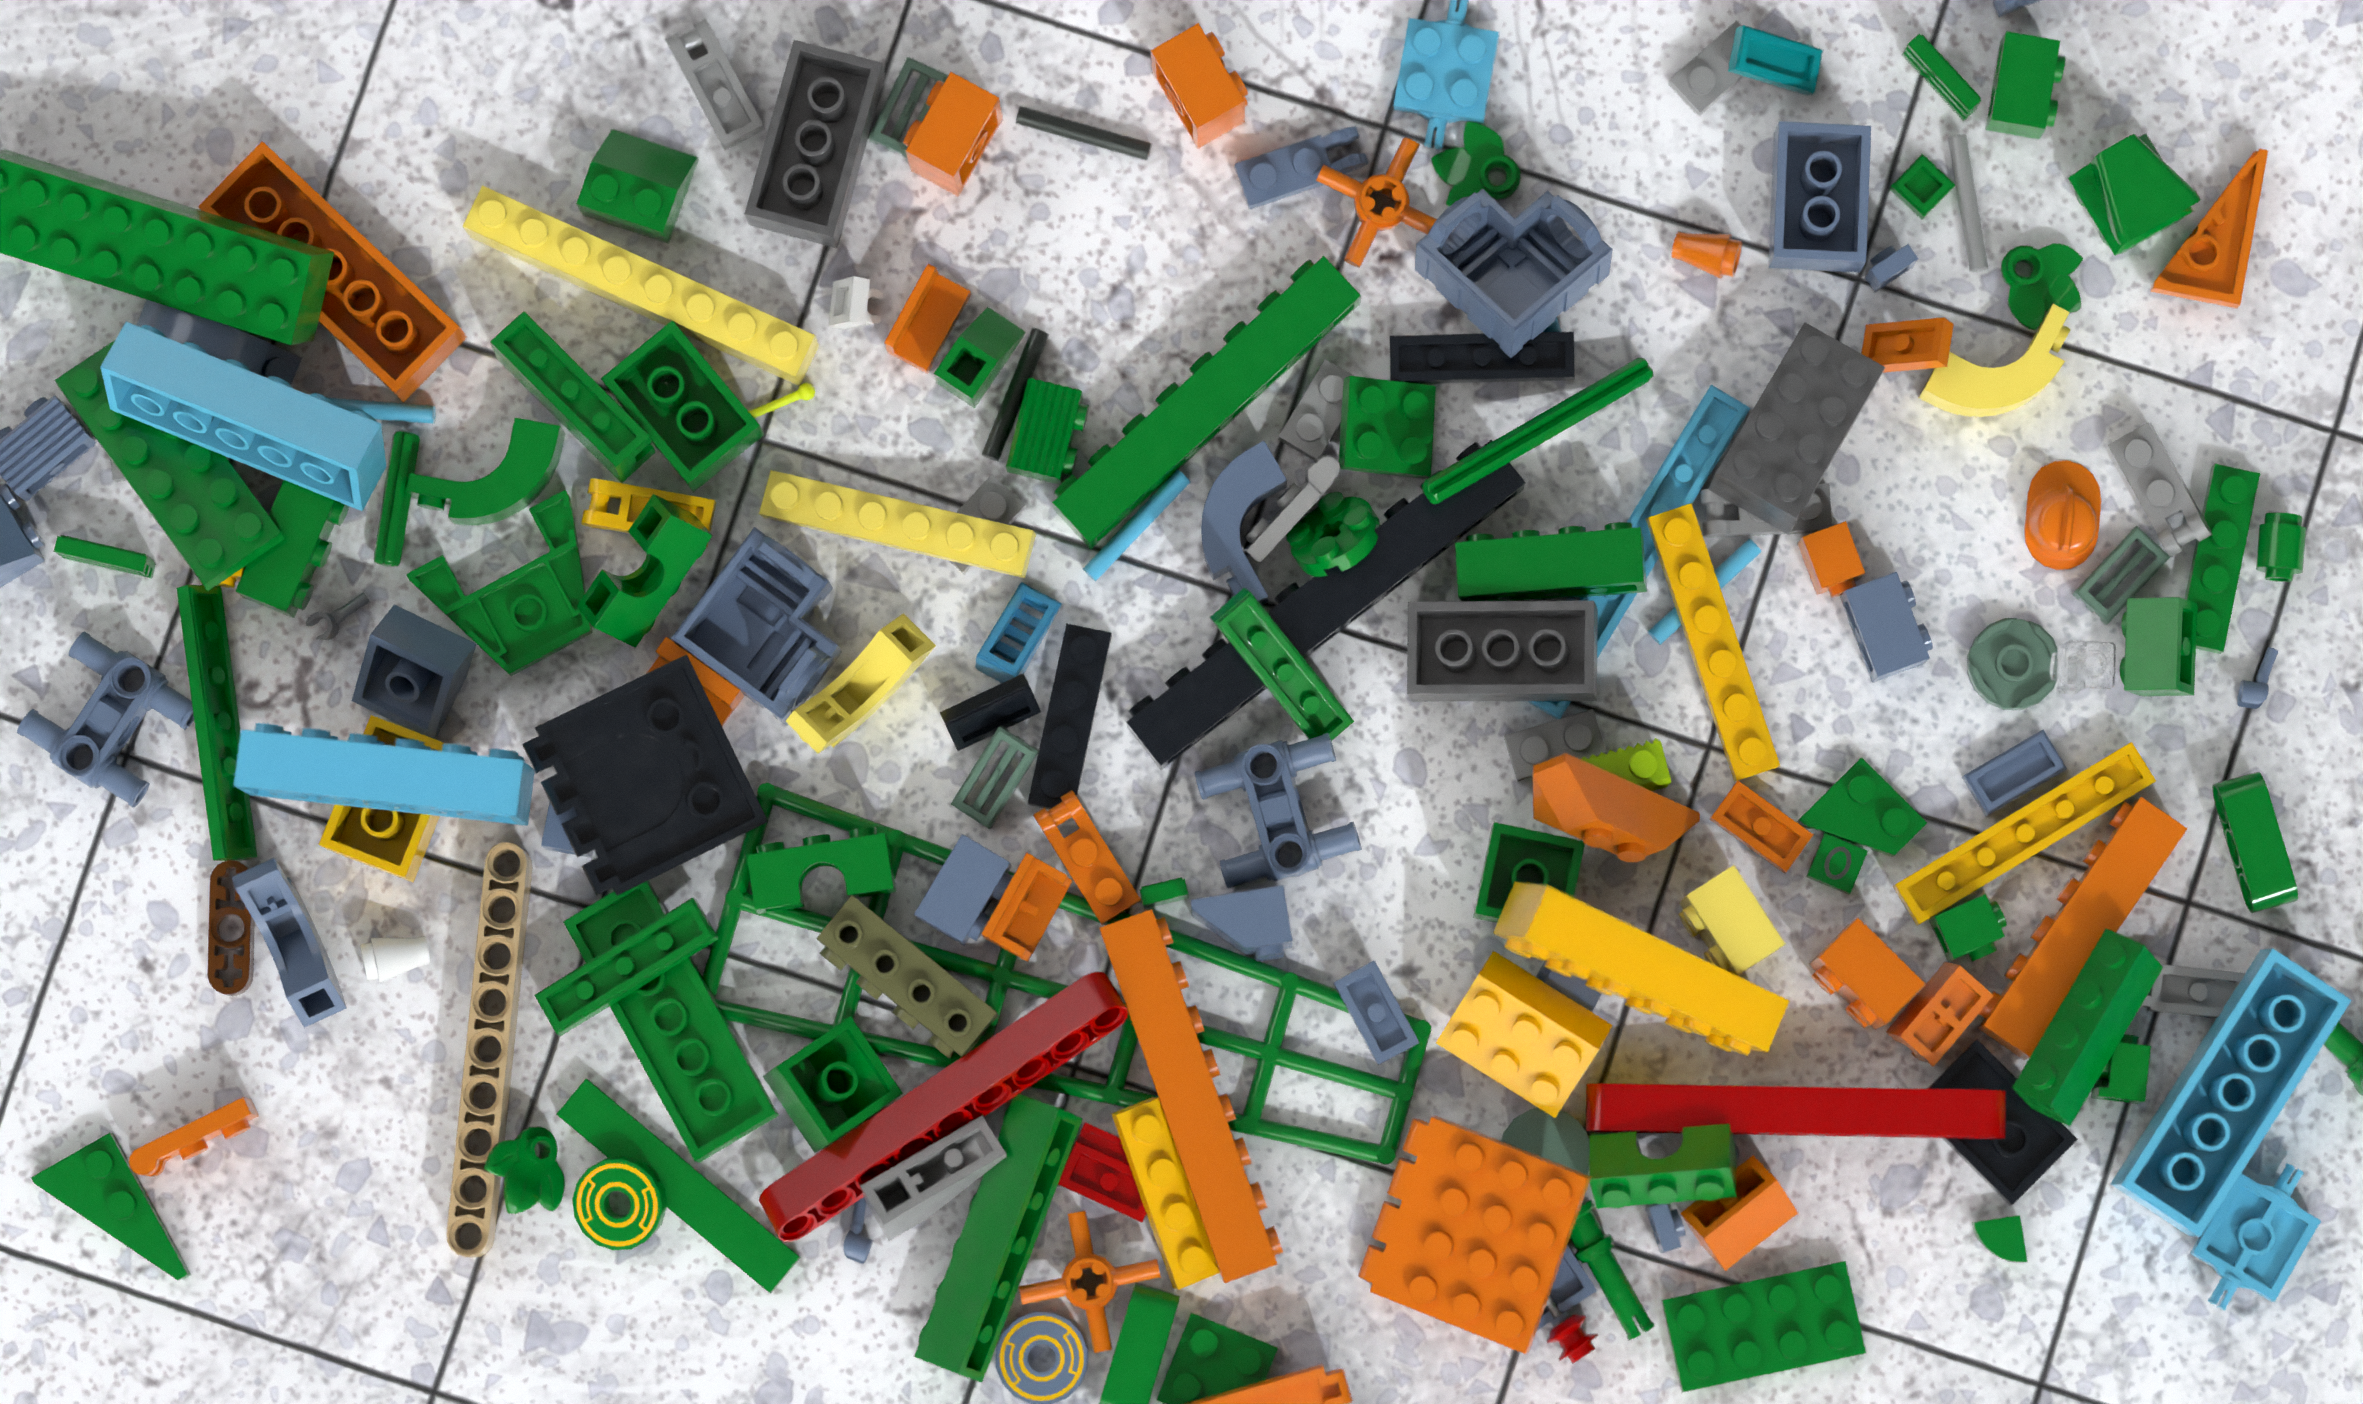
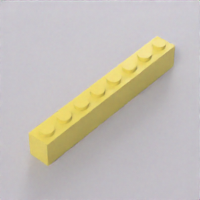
M483 185L463 224V228L469 237L662 325L666 326L673 320L683 334L795 385H801L819 347L814 334Z

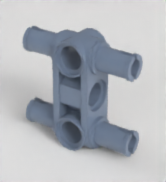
M84 631L74 641L68 655L101 675L100 684L72 726L67 730L43 717L35 709H32L21 721L17 733L25 736L49 752L52 763L90 788L102 786L134 808L145 796L150 783L145 780L143 781L117 764L118 755L147 711L151 709L177 723L182 729L186 730L194 722L192 701L168 686L166 676L128 651H113ZM134 670H143L145 675L143 686L137 691L128 692L125 687L127 675ZM83 747H90L93 752L91 764L85 769L77 770L74 765L75 753Z
M1329 733L1291 745L1287 741L1283 742L1282 740L1269 744H1257L1249 750L1237 753V756L1233 757V762L1203 771H1195L1197 786L1203 800L1242 788L1244 792L1247 791L1261 841L1259 850L1231 859L1220 860L1222 875L1228 889L1233 888L1235 885L1264 877L1274 882L1289 877H1299L1306 872L1319 869V866L1323 865L1322 860L1362 850L1354 822L1314 834L1313 830H1309L1294 778L1297 776V771L1336 761ZM1264 754H1271L1277 761L1275 773L1269 778H1258L1254 772L1255 761ZM1288 843H1297L1302 849L1301 861L1292 868H1285L1279 860L1280 850Z

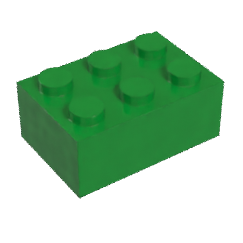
M673 320L601 378L606 388L629 416L650 436L653 445L693 493L764 435L758 422Z

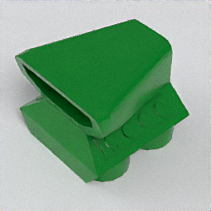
M2147 133L2139 137L2132 134L2098 153L2088 165L2068 177L2075 189L2078 202L2087 209L2099 229L2101 240L2110 247L2115 256L2130 250L2179 222L2192 213L2193 209L2191 206L2201 200L2197 192L2162 160Z

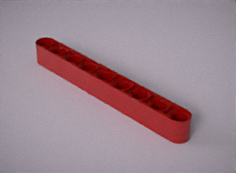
M1093 972L1081 977L770 1184L761 1193L759 1202L779 1239L784 1242H791L806 1236L863 1198L861 1185L982 1115L985 1117L1121 1026L1127 1019L1129 1012L1107 974Z
M1592 1083L1586 1084V1131L1620 1133L1636 1131L1637 1133L1683 1134V1127L1730 1123L1733 1135L2005 1139L2006 1091Z

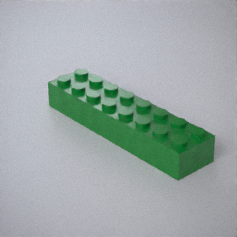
M0 150L1 254L288 345L314 341L333 261V251L13 151Z

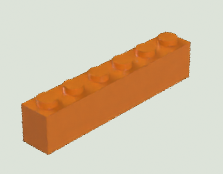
M2139 797L2131 805L2124 801L2109 822L2115 829L2107 841L2104 843L2098 839L2082 861L2089 866L2079 881L2071 877L2056 899L2062 903V906L2052 919L2045 915L2030 937L2036 941V944L2027 957L2021 953L2017 955L2004 974L2005 977L2010 979L2009 983L2000 995L1993 991L1992 994L1994 996L1979 1013L1984 1019L1978 1026V1029L2023 1060L2030 1058L2105 929L2107 928L2113 932L2118 931L2188 829L2143 797Z

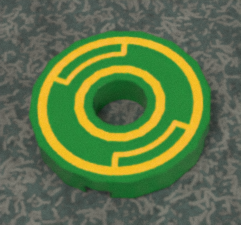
M627 1156L608 1157L589 1167L577 1181L572 1198L574 1217L583 1234L596 1245L613 1251L630 1250L648 1241L661 1227L667 1209L665 1189L660 1180L656 1179L655 1175L650 1172L651 1169L645 1163ZM613 1191H620L628 1196L631 1207L627 1215H619L611 1209L609 1197Z

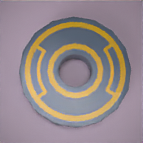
M1032 1312L1017 1318L1003 1331L996 1347L995 1366L1002 1384L1014 1397L1029 1404H1053L1068 1398L1081 1385L1088 1370V1348L1082 1333L1069 1319L1053 1312ZM1039 1344L1051 1347L1056 1356L1054 1366L1046 1372H1037L1029 1364V1353L1033 1347Z

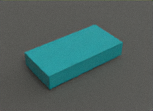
M1742 25L1736 27L1728 72L1808 96L1814 94L1816 90L1823 49Z

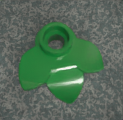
M1466 123L1464 129V148L1457 147L1445 150L1431 158L1432 166L1438 177L1447 185L1452 186L1446 202L1448 207L1461 198L1469 197L1473 193L1477 194L1481 189L1485 190L1493 199L1503 200L1512 196L1520 184V169L1513 159L1504 155L1501 137L1494 130L1480 123ZM1494 171H1500L1506 176V181L1502 185H1494L1490 182L1489 175Z
M2052 243L2039 250L2031 246H2017L2005 255L2001 263V275L2005 283L2010 287L2008 307L2020 324L2030 330H2036L2043 320L2045 311L2047 312L2053 304L2070 312L2069 314L2081 309L2082 304L2079 291L2069 276L2078 268L2083 260L2079 253L2067 245ZM2019 262L2027 263L2031 267V275L2028 277L2018 275L2015 269L2016 264Z
M526 1128L515 1140H504L497 1143L488 1155L484 1169L490 1174L504 1177V1199L506 1210L509 1214L524 1212L538 1202L546 1210L555 1211L561 1203L565 1188L564 1174L556 1162L558 1152L556 1140L553 1134L546 1128ZM537 1143L540 1148L538 1157L535 1154V1145Z

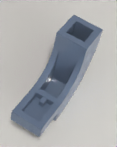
M146 300L136 324L139 327L142 325L152 326L161 331L166 338L181 344L184 342L194 343L202 347L211 356L224 361L227 359L239 361L253 373L266 378L269 376L279 377L290 385L302 360V357L231 326L150 300Z
M1265 441L1258 443L1237 456L1219 474L1208 493L1201 524L1202 549L1212 579L1215 580L1230 572L1232 577L1226 580V583L1233 596L1245 587L1261 606L1268 603V594L1243 552L1240 543V531L1246 516L1257 504L1287 487V479Z
M272 858L233 876L232 880L235 890L254 919L277 967L285 996L303 1027L305 1028L346 1009L338 979L317 929L290 877L286 878L276 859Z

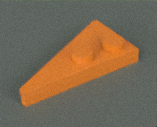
M2259 148L2258 151L2253 152L2152 283L2150 292L2232 308H2238L2241 305L2268 150Z

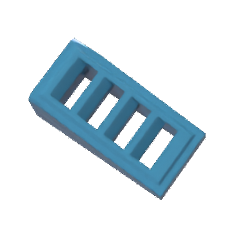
M1021 582L978 652L975 668L1001 683L1025 673L1061 608V603ZM1021 603L1043 613L1044 615L1041 620L1019 609ZM1012 620H1015L1034 631L1030 635L1010 623ZM1003 636L1024 646L1023 650L1019 651L1002 642ZM994 652L1008 659L1014 664L1012 665L1009 662L997 657L996 655H994Z

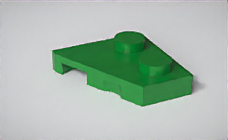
M1862 757L1797 821L1805 828H1813L1834 835L1841 840L1869 847L1873 851L1894 857L1927 824Z

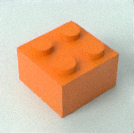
M1199 23L1151 50L1152 73L1197 149L1244 123L1245 106L1248 105L1245 98L1248 95V91L1242 79L1235 70L1231 73L1227 72L1222 59L1225 53L1221 44L1212 31L1205 35Z
M950 72L945 83L938 80L933 86L926 101V105L930 106V109L922 122L916 119L912 123L903 144L908 146L906 155L912 172L959 197L1002 122L1003 116L999 97Z
M1859 918L1849 923L1809 963L1816 971L1811 976L1812 979L1829 995L1837 992L1847 1001L1849 1005L1845 1008V1011L1863 1028L1871 1025L1876 1030L1886 1025L1926 984Z

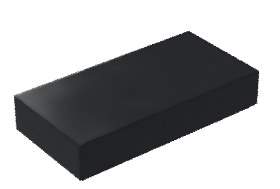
M1023 673L943 710L940 714L957 751L994 735L999 726L1002 725L1007 729L1041 713V710Z

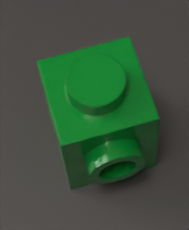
M1986 894L1934 916L1929 920L1948 962L1966 954L1969 955L1973 962L1996 952L1997 948L1994 942L2005 937L2002 928L2007 926L2000 906L1996 901L1989 902Z

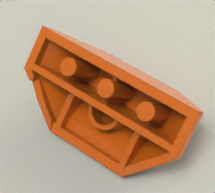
M1568 753L1533 766V819L1579 838L1587 846L1602 848L1616 854L1618 859L1625 862H1640L1645 859V856L1666 849L1700 821V812Z

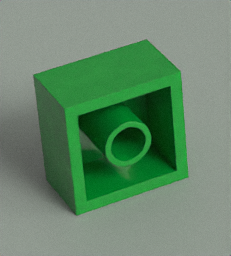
M1494 822L1491 827L1472 918L1497 923L1515 882L1546 885L1574 898L1585 847L1584 841Z

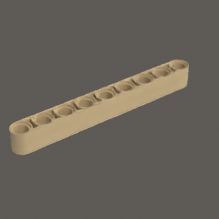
M502 842L493 846L485 859L446 1233L447 1243L451 1250L457 1255L469 1258L481 1257L488 1253L495 1240L501 1177L490 1174L484 1167L492 1148L500 1141H504L506 1134L533 870L529 854L518 845L510 842ZM507 853L517 854L520 858L519 870L512 876H501L498 871V862L501 857ZM502 899H511L516 909L513 918L506 923L496 922L493 917L494 906ZM497 945H506L511 953L509 963L502 969H492L488 962L490 951ZM501 991L506 998L505 1009L496 1016H489L484 1010V1000L489 993ZM489 1037H496L501 1044V1053L496 1060L485 1063L479 1056L480 1044ZM490 1083L496 1090V1100L491 1107L480 1109L474 1102L475 1091L479 1086ZM478 1130H486L491 1136L492 1141L489 1151L482 1156L474 1155L469 1148L470 1138ZM480 1176L486 1183L487 1192L482 1200L471 1203L465 1196L464 1188L469 1179ZM475 1223L482 1231V1239L477 1247L468 1250L462 1246L459 1235L465 1225Z

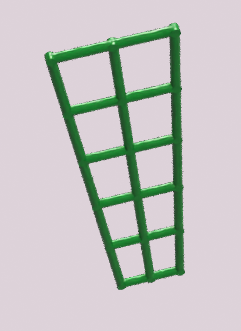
M762 783L757 790L756 798L767 820H769L772 807L775 805L847 832L859 828L876 827L877 834L886 833L889 841L894 880L896 879L903 852L943 866L952 851L946 847L770 783ZM768 822L745 833L731 883L725 896V903L716 929L719 939L712 943L702 976L714 999L741 910L821 933L833 919V917L801 908L758 914L755 911L753 895L747 893L750 876L746 855L757 853L756 846L762 844ZM1009 871L1008 874L1014 876L1015 872ZM1070 892L1066 893L1058 908L1100 923L1084 897ZM891 893L875 895L870 898L868 908L882 920L884 919ZM1123 912L1120 915L1113 918L1112 920L1105 923L1104 925H1108L1123 920L1133 915ZM1169 929L1174 943L1165 947L1279 988L1263 1042L1203 1025L1205 1031L1196 1034L1201 1044L1258 1060L1243 1114L1234 1112L1236 1120L1228 1122L1230 1131L1383 1165L1391 1164L1396 1157L1430 1037L1431 1025L1429 1022L1404 1014L1419 1044L1406 1050L1398 1081L1282 1048L1296 994L1349 1013L1337 990L1295 973L1256 961L1250 957ZM907 939L943 969L990 982L985 1003L995 1010L999 1016L971 1051L994 1036L1008 988L1050 999L1068 987V985L1013 970L1017 956L1003 948H1000L995 965ZM850 967L833 1025L723 1000H715L727 1021L816 1040L850 1016L854 1020L863 989L855 983L861 975ZM1129 1013L1123 1023L1106 1084L1051 1072L1030 1086L1124 1108L1151 1097L1159 1098L1157 1095L1124 1088L1138 1042ZM861 1031L875 1053L942 1068L948 1067L961 1058L956 1052L949 1059L933 1046ZM1276 1065L1392 1098L1380 1144L1262 1119V1112Z

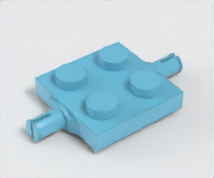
M1450 0L1447 20L1432 22L1409 18L1393 107L1396 111L1415 113L1428 120L1423 145L1432 148L1435 131H1437L1434 142L1435 149L1443 148L1446 123L1467 121L1484 124L1499 42V32L1473 28L1465 23L1469 0H1460L1458 12L1459 0Z
M2286 1163L2274 1187L2261 1185L2241 1173L2202 1236L2198 1238L2190 1254L2212 1266L2216 1273L2222 1277L2211 1297L2207 1300L2212 1305H2217V1308L2225 1311L2238 1287L2250 1289L2267 1300L2275 1302L2319 1226L2321 1220L2302 1210L2295 1200L2290 1197L2300 1178L2304 1175V1172L2300 1169H2295L2296 1167Z

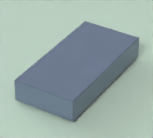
M2043 729L1965 774L1962 778L1986 817L2064 772L2067 768Z

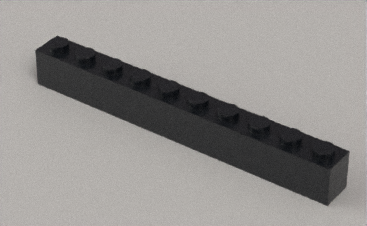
M1475 442L1460 453L1456 460L1460 461L1482 447L1478 442ZM1509 462L1438 504H1431L1424 493L1420 494L1410 503L1406 498H1402L1383 514L1387 521L1375 529L1379 537L1373 549L1364 559L1342 572L1338 566L1324 569L1328 576H1314L1301 587L1296 582L1292 583L1274 598L1278 605L1270 610L1268 615L1301 656L1306 659L1522 492L1526 482ZM1223 638L1202 653L1205 661L1193 671H1190L1186 666L1165 682L1169 689L1155 700L1151 695H1148L1128 711L1132 718L1126 722L1127 728L1160 770H1163L1267 689L1230 642L1227 644Z

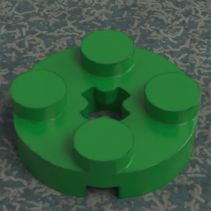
M1331 492L1320 500L1317 508L1306 515L1300 523L1296 524L1286 534V540L1291 546L1292 556L1306 574L1315 577L1328 576L1324 569L1338 566L1341 572L1359 563L1370 553L1379 537L1375 532L1376 525L1380 526V521L1370 504L1364 499L1353 496L1344 497L1341 492Z

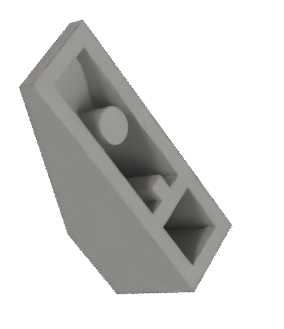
M982 1115L860 1187L866 1204L890 1241L930 1218L1004 1159L1006 1153Z

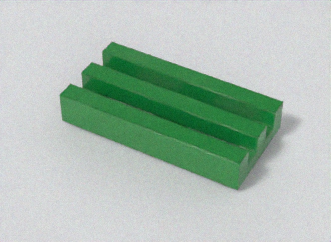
M1918 34L1907 44L1902 56L1951 109L1965 121L1976 111L1981 102V97L1924 35Z
M64 535L57 536L54 552L62 556L63 559L151 579L156 565L152 558L143 553Z

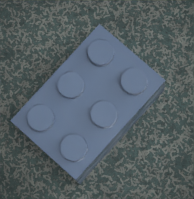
M1779 121L1773 139L1768 268L1861 272L1866 263L1871 126Z

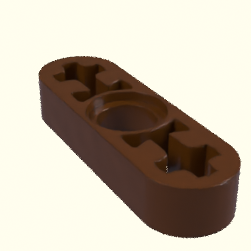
M235 860L221 862L214 868L210 876L208 980L213 989L227 996H237L248 990L252 984L254 974V919L246 906L244 910L232 906L220 909L221 900L230 903V890L221 886L222 878L230 877L231 870L236 869V875L250 869L245 864ZM235 890V901L241 903L243 901ZM229 915L239 916L244 923V932L235 941H225L219 932L221 921ZM220 946L230 950L244 947L243 956L233 955L234 968L242 970V977L234 979L233 987H228L227 981L219 978V972L228 968L229 957L226 954L218 955Z

